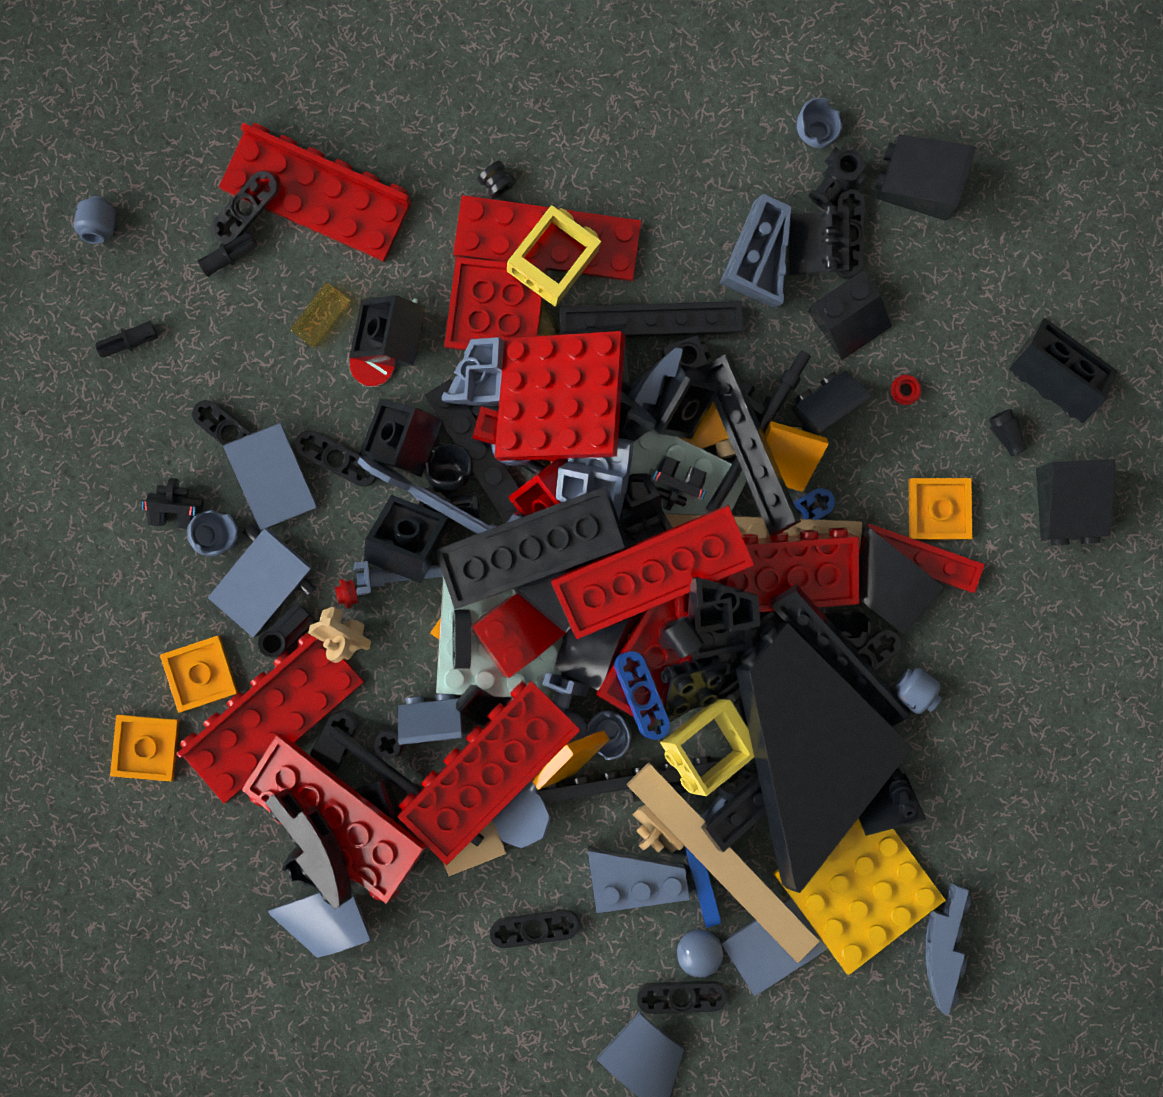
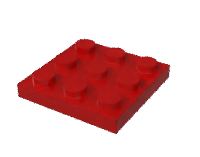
M456 257L444 347L446 349L465 351L471 339L499 337L505 341V338L536 337L539 335L543 298L508 273L507 262ZM534 265L540 271L547 274L546 266Z

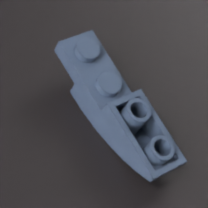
M950 883L943 912L937 910L930 912L926 933V967L931 993L937 1008L949 1015L951 1007H955L959 996V990L956 989L958 979L963 977L966 970L967 960L964 958L965 954L960 949L955 948L954 945L955 943L958 944L961 940L963 927L960 925L962 915L968 912L971 897L968 895L969 890L955 883Z

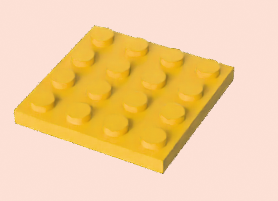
M859 819L856 820L801 893L787 889L782 885L779 869L773 872V875L847 975H850L946 901L894 829L865 836Z

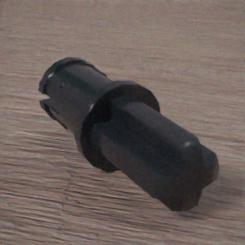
M245 232L227 244L221 243L220 248L199 259L198 264L205 275L210 277L228 264H236V259L258 246L257 241L250 232Z
M149 320L127 330L122 328L121 333L96 342L95 347L99 356L105 358L125 349L133 351V348L140 344L158 339V335L152 321Z

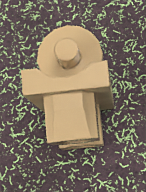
M330 607L322 610L320 621L310 625L308 634L324 642L323 646L327 648V659L338 663L343 658L346 660L350 659L359 649H370L371 640L363 636L364 624L358 620L351 619L344 622L343 625L341 623L342 611L335 607Z
M646 805L639 807L632 814L642 824L636 832L644 838L639 844L643 851L650 845L658 853L664 846L671 853L683 848L684 844Z

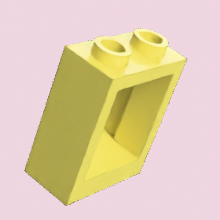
M551 205L507 261V272L556 307L599 252L601 240L598 239L597 233L587 226L581 227L577 224L569 212L562 208L558 210ZM551 223L586 247L559 284L524 259Z
M717 699L713 704L704 707L660 742L666 751L664 753L665 758L680 773L682 777L680 781L683 787L691 794L708 796L754 758L749 730L732 701L727 699ZM715 719L733 751L700 777L681 745Z

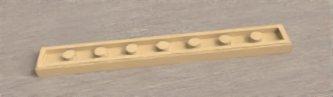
M647 763L626 784L797 963L820 942L730 847L724 853L717 850L701 828L705 821L650 763Z

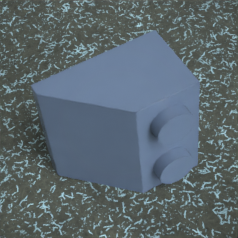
M436 694V700L425 702L424 696L405 698L406 704L398 705L399 745L462 738L466 734L464 714L456 709V701L459 698H455L454 694Z

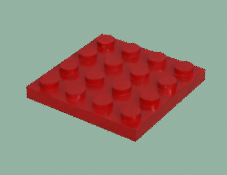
M622 331L505 338L495 458L499 461L617 457L625 334Z

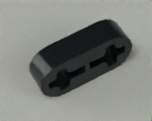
M469 609L453 610L452 659L454 669H470L471 615Z

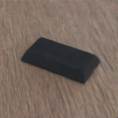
M470 685L456 701V709L482 726H485L491 720L487 715L499 703L503 706L506 704L479 686Z

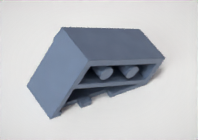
M766 194L761 195L754 201L720 284L772 308L783 304L784 275H786L785 256L789 239L791 206Z
M588 846L597 913L690 900L685 867L682 863Z

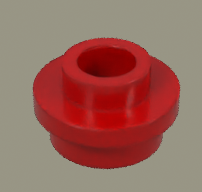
M901 375L892 382L890 393L893 400L898 404L911 405L919 399L921 385L915 377ZM902 385L909 386L911 392L908 396L900 392Z
M340 579V586L334 587L339 605L344 604L346 609H350L351 605L358 603L354 583L352 580L345 581Z

